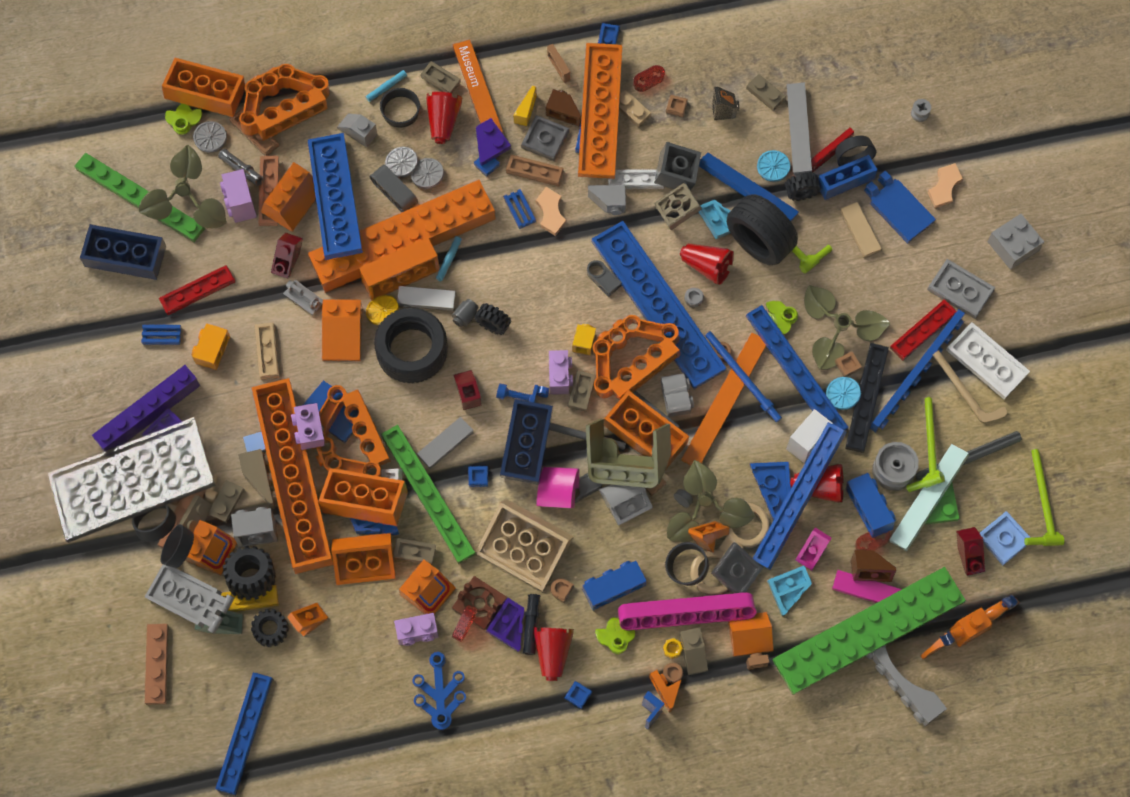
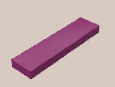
M837 570L832 586L834 591L878 603L902 590L877 581H854L852 574Z

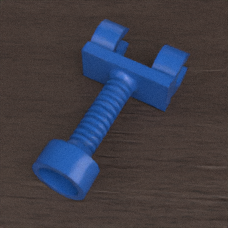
M499 383L496 398L504 400L505 397H514L519 400L535 403L536 395L548 398L549 388L535 385L533 394H524L509 390L506 384Z

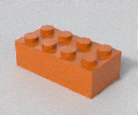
M174 58L162 84L164 99L234 117L245 91V81L243 75Z
M427 237L425 239H418L407 247L402 246L391 254H384L378 260L366 262L359 270L362 283L372 301L376 297L398 290L399 286H407L438 272L439 262L438 256Z
M629 390L604 418V427L638 453L652 457L653 430L665 424H670L671 457L666 469L688 444L689 436Z
M330 468L318 502L322 513L397 526L408 491L403 480Z

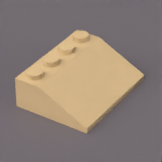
M506 499L500 502L475 554L537 589L544 591L566 554L574 536Z

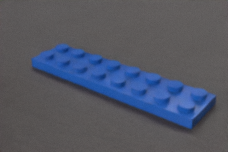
M344 133L309 139L308 147L325 260L363 253Z

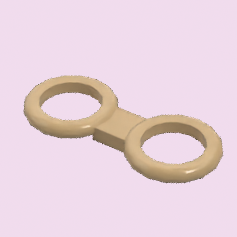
M748 503L752 511L762 522L760 534L756 538L744 540L739 538L730 528L729 535H726L727 537L717 550H714L713 553L708 550L704 551L707 558H718L721 560L732 543H737L742 549L760 545L770 528V521L766 512L760 506ZM702 553L693 560L690 567L692 581L699 577L698 568L705 560ZM702 581L694 585L699 591L708 595H720L728 591L724 585L710 587Z

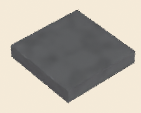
M536 115L521 144V148L555 161L569 133V128Z
M732 543L711 574L733 594L746 593L763 567L737 543Z

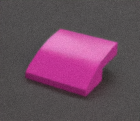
M543 467L538 485L536 506L574 508L575 488H579V469Z

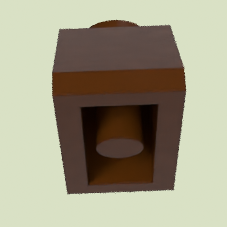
M553 89L546 105V116L580 127L581 114L571 95L563 90Z
M854 550L850 561L854 581L892 582L896 573L894 565L874 550Z

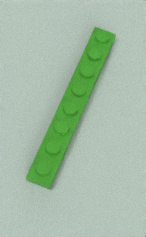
M86 152L74 166L77 171L139 208L141 200L149 192ZM173 206L172 212L168 217L158 220L192 242H195L205 230L204 227L197 224L195 219Z
M396 425L381 434L383 440L457 563L460 564L474 556L475 551L400 427Z

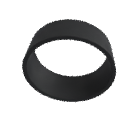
M394 88L382 97L380 111L385 121L391 126L404 128L413 124L418 118L420 101L413 91L406 88ZM397 97H406L415 103L417 112L407 121L395 122L385 116L387 103Z
M854 136L841 142L835 151L838 166H843L867 155L873 159L876 156L877 150L871 139L867 136ZM868 146L859 154L848 157L842 156L853 148Z
M159 500L143 504L137 509L132 518V525L138 538L145 542H154L164 538L171 532L176 523L174 511L166 503ZM156 509H167L166 517L159 526L147 531L138 529L140 521L146 514Z
M179 524L171 531L161 552V564L178 568L184 563L194 541V533Z
M684 542L670 550L666 558L665 568L668 576L674 582L685 586H692L700 583L706 577L709 570V561L704 550L699 545L692 542ZM692 549L701 552L705 557V567L702 574L691 582H680L673 572V563L676 557L685 550Z

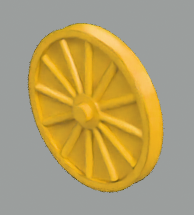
M389 295L376 297L368 304L366 316L371 323L380 325L383 319L390 315V313H394L396 310L399 311V304L394 297Z

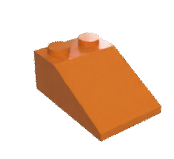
M323 299L322 361H360L363 315L361 300Z

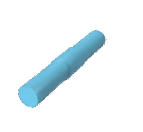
M402 70L365 96L368 102H371L407 77L406 72Z
M455 236L436 276L437 280L443 281L462 241L460 237Z

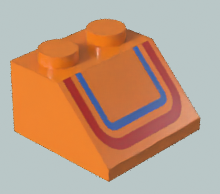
M199 520L193 532L194 541L186 561L221 576L225 560L230 558L229 554L234 551L237 542L234 537L218 527Z
M423 559L399 588V592L404 599L424 614L434 613L435 615L456 587L438 569Z

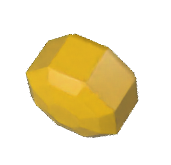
M672 638L666 640L663 651L666 657L675 659L680 656L683 647L680 641Z

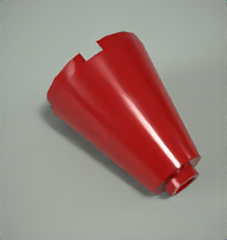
M432 92L431 96L427 93L426 102L431 139L435 140L436 144H446L451 138L463 98L460 95H457V98H455L449 92Z
M688 243L680 251L681 260L714 284L719 285L723 284L730 273V271H727L728 266L733 265L734 251L727 248Z
M842 464L827 467L811 497L837 503L843 502L844 475ZM796 473L794 475V478H791V488L795 483L799 473Z
M534 627L541 675L546 677V681H558V677H562L574 629H569V633H567V629L541 627L540 632L538 627Z

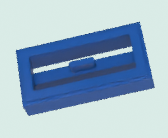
M521 189L517 190L516 193L512 192L510 195L504 196V200L519 229L536 222ZM517 197L520 198L530 220L527 219ZM513 199L524 221L523 223L520 222L510 200Z
M142 325L141 343L142 345H180L182 327L181 325ZM147 331H177V332H147ZM147 337H176V339H147Z

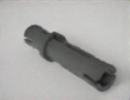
M222 149L219 152L218 157L236 171L243 169L251 173L249 175L244 171L246 179L254 183L255 186H260L263 183L264 177L254 171L251 165H246L227 149Z

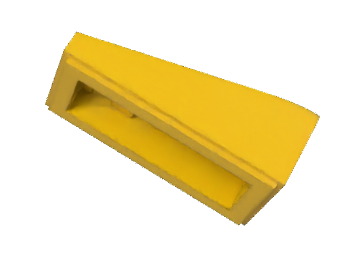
M532 85L514 113L515 124L529 125L537 97L536 86Z

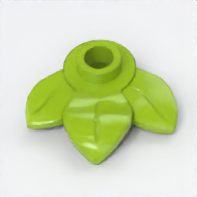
M182 103L175 112L166 111L165 113L166 122L173 126L174 131L180 135L187 134L191 130V126L198 124L202 117L201 109L192 111L188 105Z
M781 301L766 302V307L770 312L769 315L783 335L788 333L791 325L798 319L796 309L786 307ZM790 314L792 318L788 319L785 315Z
M612 617L608 621L607 629L595 630L598 642L608 646L614 654L625 652L628 648V643L635 638V630L622 629L619 619L616 617Z

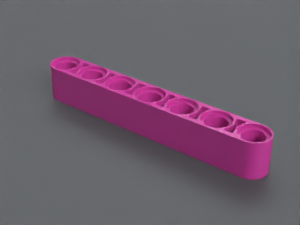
M750 593L627 603L618 608L620 627L624 630L745 620L753 618L757 613L753 595Z

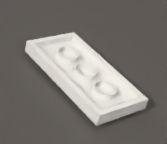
M972 322L946 349V351L1003 399L1030 373L1025 366Z

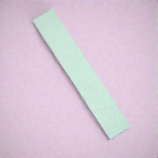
M951 444L937 466V470L944 474L945 482L928 488L924 487L889 539L891 543L905 551L909 549L968 458V452Z

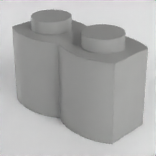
M684 374L661 377V387L667 416L690 414L691 408H694L692 396L689 397L687 391L690 390L689 379H685Z

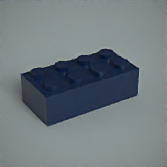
M89 224L80 260L84 267L157 280L166 244L163 237Z
M514 399L500 472L501 478L539 485L553 406Z

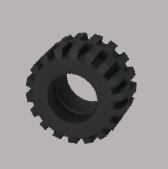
M244 546L245 549L238 548L236 549L237 552L229 554L230 558H226L225 565H223V574L232 595H237L238 599L241 600L243 598H246V601H251V598L257 600L259 599L258 596L262 595L264 597L267 595L266 591L270 592L272 590V585H275L276 573L268 552L265 553V550L262 548L258 550L257 546L252 548ZM246 570H259L251 577H241V574Z

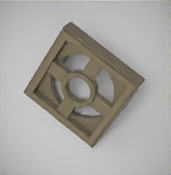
M685 182L654 203L670 230H673L702 210V207ZM690 200V208L684 211V204ZM680 201V207L673 209L674 203ZM672 212L679 213V216L676 218H671L668 215Z

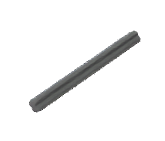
M1015 431L967 451L969 456L963 465L1020 442L1022 440L1020 433ZM929 468L916 473L917 481L922 480L929 473Z

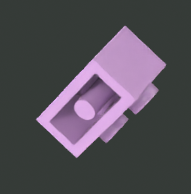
M568 350L549 351L550 394H569V386H573L572 375H569L568 368H572V357H568Z
M317 403L294 407L295 414H291L293 426L297 425L298 432L294 433L296 444L301 445V450L325 446Z
M434 613L394 621L399 645L409 646L415 644V642L433 641L434 638H439Z

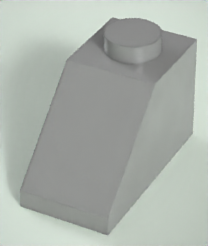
M347 114L337 126L339 130L365 147L377 135L376 124L360 114Z
M625 185L588 186V197L603 211L612 215L625 213Z

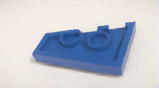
M789 462L750 463L752 473L771 518L774 520L791 490Z

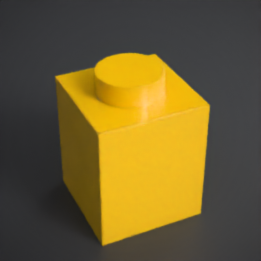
M577 324L572 352L591 356L596 328L589 324Z

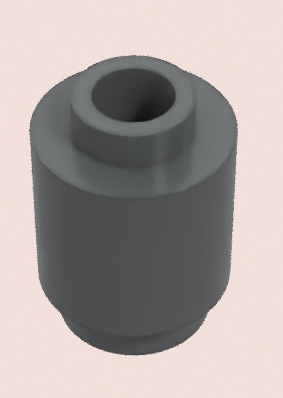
M470 299L463 301L452 314L453 322L459 327H467L477 314L478 305Z

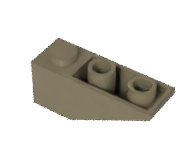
M261 449L238 454L245 479L272 509H275L274 502H277L275 490L272 491L270 484H273L271 472L268 473L266 466H269L267 454L264 455Z

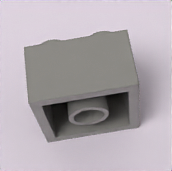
M1019 214L993 231L987 241L1010 270L1039 252L1044 244L1043 239L1022 214Z
M259 507L255 511L239 510L235 514H231L233 535L239 548L278 542L276 519L271 508Z

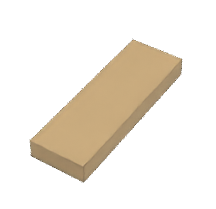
M858 202L841 208L840 213L863 257L865 258L880 252L881 247Z
M274 322L256 324L255 333L260 380L278 378L279 367Z

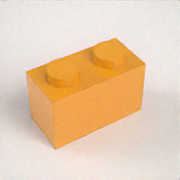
M206 323L204 329L200 330L199 342L197 346L193 347L191 355L195 364L217 370L230 339V334L227 329Z

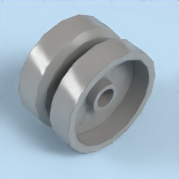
M902 442L888 443L879 450L872 465V474L881 487L887 490L898 491L906 488L912 482L918 470L919 459L916 452L909 445Z

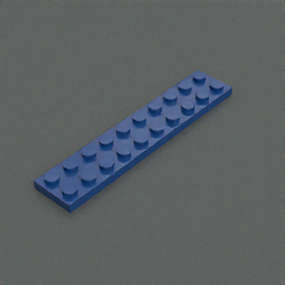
M624 221L591 239V242L613 274L621 281L622 287L645 320L660 324L672 323L677 326L680 339L676 347L680 351V356L674 362L684 376L689 379L693 389L698 388L726 371L723 362ZM667 332L665 337L672 338L675 333Z

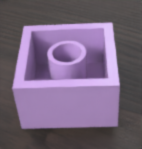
M244 170L221 174L223 181L220 182L229 217H233L235 223L256 218Z

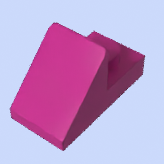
M815 527L795 560L812 571L832 538Z

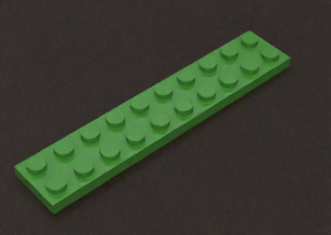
M943 567L773 658V662L792 695L965 603L966 600L947 569Z

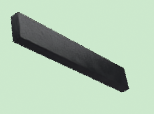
M870 342L860 383L861 397L854 408L845 449L860 453L865 451L889 347Z

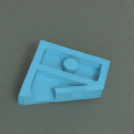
M716 200L700 205L702 210L699 211V214L715 239L730 234L726 221L727 215L731 210L724 208Z
M805 566L767 580L782 616L788 612L812 584Z

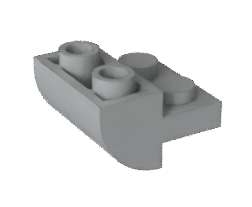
M609 484L599 489L617 525L653 508L645 492L646 489L643 487Z

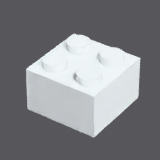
M814 409L791 435L786 450L805 463L827 423H833Z

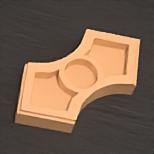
M956 163L939 168L937 171L939 181L935 187L928 190V195L934 208L950 204L953 201L952 189L955 185L962 182L963 179Z
M545 187L536 199V204L542 209L544 215L540 227L556 236L566 223V219L562 217L558 209L561 195Z

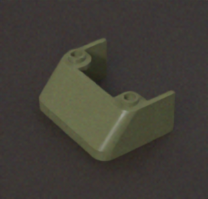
M598 419L586 425L588 476L591 481L601 484L653 488L660 484L671 457L670 424H665L653 430L652 457L619 454L617 442L612 438H604V419Z

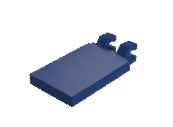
M886 171L881 173L878 181L884 187L879 191L872 181L866 185L864 191L872 200L870 205L907 244L935 222L936 219L899 180H893Z

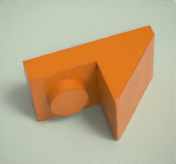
M713 521L690 528L688 533L701 548L713 553L715 540L729 535L730 527Z
M314 603L291 612L287 618L296 630L305 636L325 622L328 616L318 603Z
M658 670L650 673L649 678L662 702L665 703L667 711L671 712L681 680L667 687L668 682L664 674H659Z

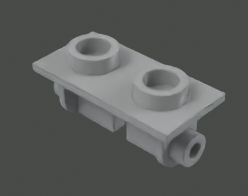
M289 281L286 284L288 289L283 294L311 315L323 304V299L298 281Z

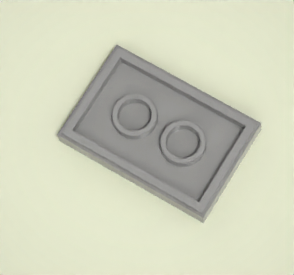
M947 259L927 290L976 319L994 292L995 287Z

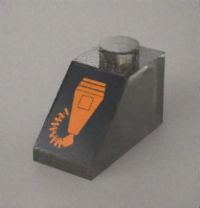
M714 87L712 99L714 120L736 118L737 111H740L739 100L735 99L734 93L720 87Z

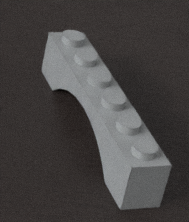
M885 646L867 655V658H872L876 663L877 671L887 677L889 680L888 684L892 690L897 691L901 695L902 703L907 708L910 707L914 712L913 716L919 724L922 723L926 726L947 710L934 692L924 690L912 684L898 672L891 662Z

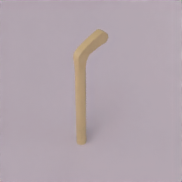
M938 350L933 354L974 411L979 421L989 422L1006 416L1007 410L1005 407L985 413Z

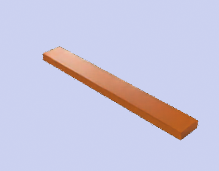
M754 333L750 334L736 360L748 377H750L766 348L761 337ZM733 369L730 370L681 461L690 466L694 460L703 462L745 386Z

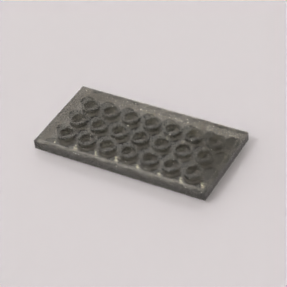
M194 417L48 473L64 537L68 543L216 486Z

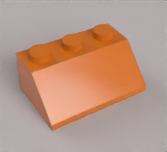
M293 162L263 203L261 213L293 232L316 200L313 176L310 172Z
M391 533L332 539L331 551L336 585L395 579Z

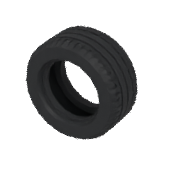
M756 194L745 196L727 215V227L737 243L752 257L764 264H779L797 245L798 234L792 222L775 204Z
M414 307L396 310L383 319L375 333L374 345L379 365L394 380L409 384L423 382L435 376L444 366L448 354L446 332L439 319L432 313H429V311ZM407 330H419L427 334L432 340V347L428 354L420 360L413 362L403 361L391 352V344L394 338Z

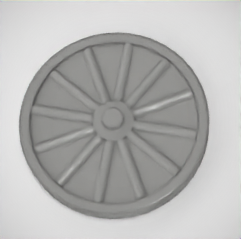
M207 121L195 129L193 139L195 145L200 150L215 152L224 146L227 134L221 124Z
M397 147L387 155L385 165L398 178L409 176L415 171L418 165V157L411 148Z
M424 158L418 161L417 168L411 174V178L416 186L430 189L442 181L444 169L436 159Z

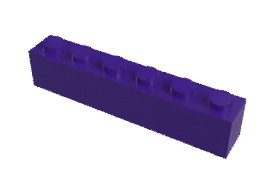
M186 365L182 366L92 434V437L105 454L109 456L154 422L167 408L171 409L200 387L197 378Z

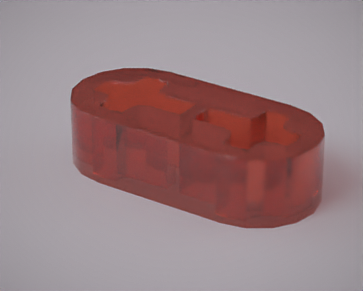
M654 65L638 73L633 80L634 89L644 92L661 83L665 78L664 68L660 65ZM638 81H645L644 85H642L641 83L638 84Z
M890 531L884 533L886 535L884 540L881 538L875 540L869 532L861 535L855 543V549L876 550L886 545L891 536ZM861 541H863L864 543L871 541V543L868 544L867 549L865 547H860Z
M471 605L465 608L452 634V638L459 642L464 640L478 609Z

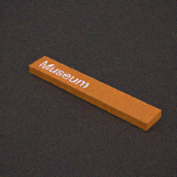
M466 40L453 44L454 52L480 124L492 118L503 134L471 41Z

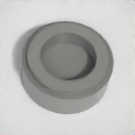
M690 288L686 291L684 300L688 306L698 307L702 304L704 295L700 289Z

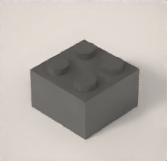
M666 142L660 152L654 183L675 189L685 182L691 191L696 184L701 152Z

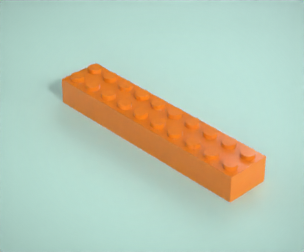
M477 180L360 230L363 253L325 260L323 247L309 252L308 255L326 293L361 278L359 268L366 262L378 260L382 255L396 252L398 248L402 246L407 247L421 238L425 239L428 237L432 246L440 244L495 220V210L480 180Z
M287 378L251 387L292 568L295 574L331 566L333 565V558L321 507L318 502L319 499L307 449L301 450V445L296 444L294 433L298 432L297 425L293 426L291 414H295L294 407H297L290 379Z

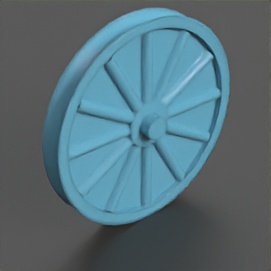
M770 150L759 157L757 170L765 180L777 182L783 180L788 175L790 161L784 153Z
M839 377L828 385L826 396L836 409L847 410L859 402L861 390L854 379Z

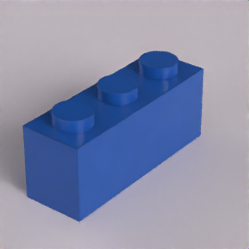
M869 155L819 175L820 192L823 198L827 200L874 180L877 168Z
M869 473L847 481L846 491L869 534L874 538L893 530L896 518L894 513L888 510L884 495H880L878 492L876 480L874 478L871 479Z
M626 561L620 565V568L614 571L609 569L602 573L603 576L597 579L592 577L586 580L582 590L592 611L645 587L647 581L637 561Z

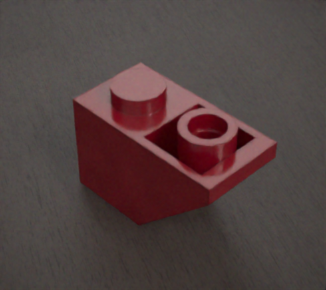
M286 232L277 240L271 268L272 274L287 279L290 277L300 255L303 238Z
M472 370L454 374L463 410L482 406L481 396Z
M976 527L956 531L957 547L966 576L985 572L983 537Z

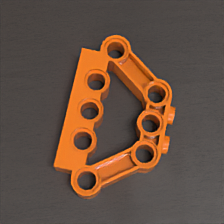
M290 64L273 67L268 72L255 76L245 84V104L243 112L239 117L241 130L245 135L249 136L258 133L264 141L326 110V99L330 95L328 79L322 75L315 76L295 69ZM282 88L300 91L295 98L284 99L279 106L268 107L264 110L263 114L259 115L261 102L264 97L274 96Z
M629 315L623 320H617L609 331L602 332L593 344V351L596 357L594 388L597 395L601 398H609L614 394L620 400L628 390L633 393L680 356V351L676 347L680 339L677 326L672 323L660 324L642 320L636 315ZM630 324L638 325L634 330L628 328ZM667 332L675 333L672 338L665 337ZM617 335L623 337L620 341H614L613 339ZM640 337L660 342L659 344H652L644 356L635 357L632 365L629 368L624 367L620 369L617 377L611 381L612 352L616 349L624 348L629 338ZM601 347L608 348L605 353L598 352ZM656 351L662 353L658 358L652 357V354ZM640 363L647 365L643 370L638 369L637 366ZM625 375L632 376L629 381L625 382L622 380ZM606 383L609 387L606 390L599 389L600 385Z
M340 385L332 386L328 390V397L319 411L321 426L324 427V444L331 443V448L328 451H323V446L315 447L319 454L316 456L320 467L324 465L325 469L329 472L330 463L333 460H338L339 465L334 469L367 474L370 468H376L377 472L374 476L382 477L381 466L391 462L361 393L358 389L347 393L344 387ZM336 393H343V397L340 400H334ZM344 405L346 407L345 416L353 424V434L361 441L360 450L369 458L370 462L351 460L336 455V444L328 435L330 427ZM358 410L359 415L355 418H351V411ZM366 427L367 431L365 434L359 435L357 433L359 428ZM368 444L375 446L372 452L365 451Z

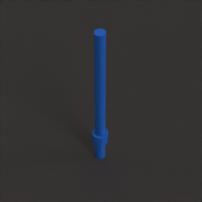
M709 331L705 335L706 338L761 403V408L768 412L776 423L780 421L782 417L773 407L774 404L771 400L766 399L715 335Z

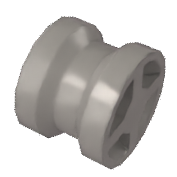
M925 99L915 101L911 110V116L915 121L923 122L927 120L931 111L929 101Z

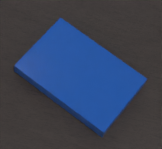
M323 380L303 405L317 403L318 411H320L328 397V390L332 386ZM340 392L336 393L334 400H340L343 394ZM345 405L341 408L329 429V432L343 443H346L353 434V424L349 422L344 413ZM353 410L350 413L351 418L359 415L358 410Z

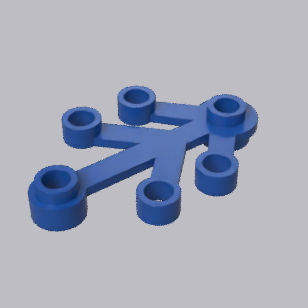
M434 652L431 654L429 661L430 665L434 668L435 689L426 683L424 677L420 674L415 675L412 682L415 687L421 688L436 701L437 710L426 702V698L422 694L414 697V704L432 716L431 721L435 728L444 730L451 724V714L460 704L466 701V694L463 691H457L454 694V700L446 708L444 701L459 684L464 682L465 676L461 671L454 672L453 679L443 689L442 667L445 666L446 659L441 652ZM437 656L441 658V661L438 663L434 662V658ZM458 674L462 675L460 681L455 679V676ZM421 678L422 683L416 684L415 680ZM462 694L464 696L463 700L461 701L456 699L457 695ZM418 698L424 699L422 704H417L416 700ZM444 716L445 721L439 722L438 717Z

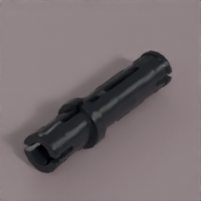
M528 594L522 653L525 655H535L534 627H537L538 618H540L539 603L541 596L538 594Z

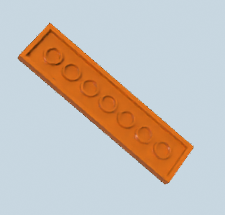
M586 43L578 177L615 179L622 45Z

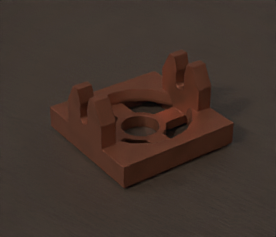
M473 576L471 581L464 585L463 591L459 592L458 599L453 605L452 610L483 630H486L504 604L507 596L476 576ZM475 589L485 590L481 596L476 597L469 593ZM490 593L494 598L493 608L487 605L486 599ZM465 598L472 602L473 608L469 613L465 608ZM478 598L485 601V606L481 609L474 606V601ZM477 612H487V615L484 617H474Z

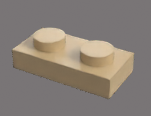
M626 90L620 94L619 111L637 127L641 126L651 116V112Z

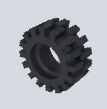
M805 172L802 175L796 174V177L792 176L791 179H787L785 182L788 198L792 201L810 199L821 190L818 177L815 173L812 174V172L808 174Z
M483 303L475 315V320L477 323H480L481 327L484 326V329H488L491 333L494 332L497 335H504L511 323V318L508 317V314H504L503 310H499L498 307L495 308L488 303Z
M265 609V612H258L259 615H255V620L251 622V631L256 641L262 646L267 645L268 647H271V645L278 646L277 643L284 642L283 639L284 637L287 638V632H289L288 623L284 615L275 609L271 611ZM267 621H274L277 624V631L272 635H266L262 631V627Z

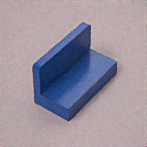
M649 691L645 694L642 701V706L651 712L645 724L647 730L663 712L665 704Z

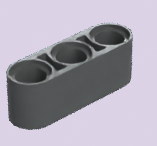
M383 164L369 176L373 184L400 212L407 211L418 203L414 193L386 165Z

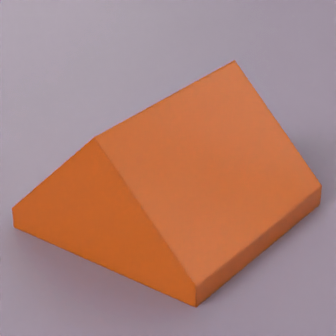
M767 612L756 613L751 619L728 621L734 657L773 651L772 626Z

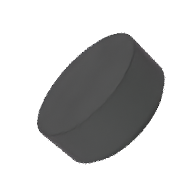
M678 489L674 494L675 500L683 507L688 508L693 503L692 496L683 489Z

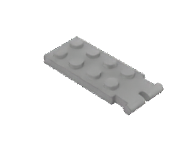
M162 565L145 595V598L202 628L204 624L209 626L208 631L213 634L216 633L223 620L220 617L221 612L226 614L234 600V597L227 594L225 598L221 596L222 592L174 567Z

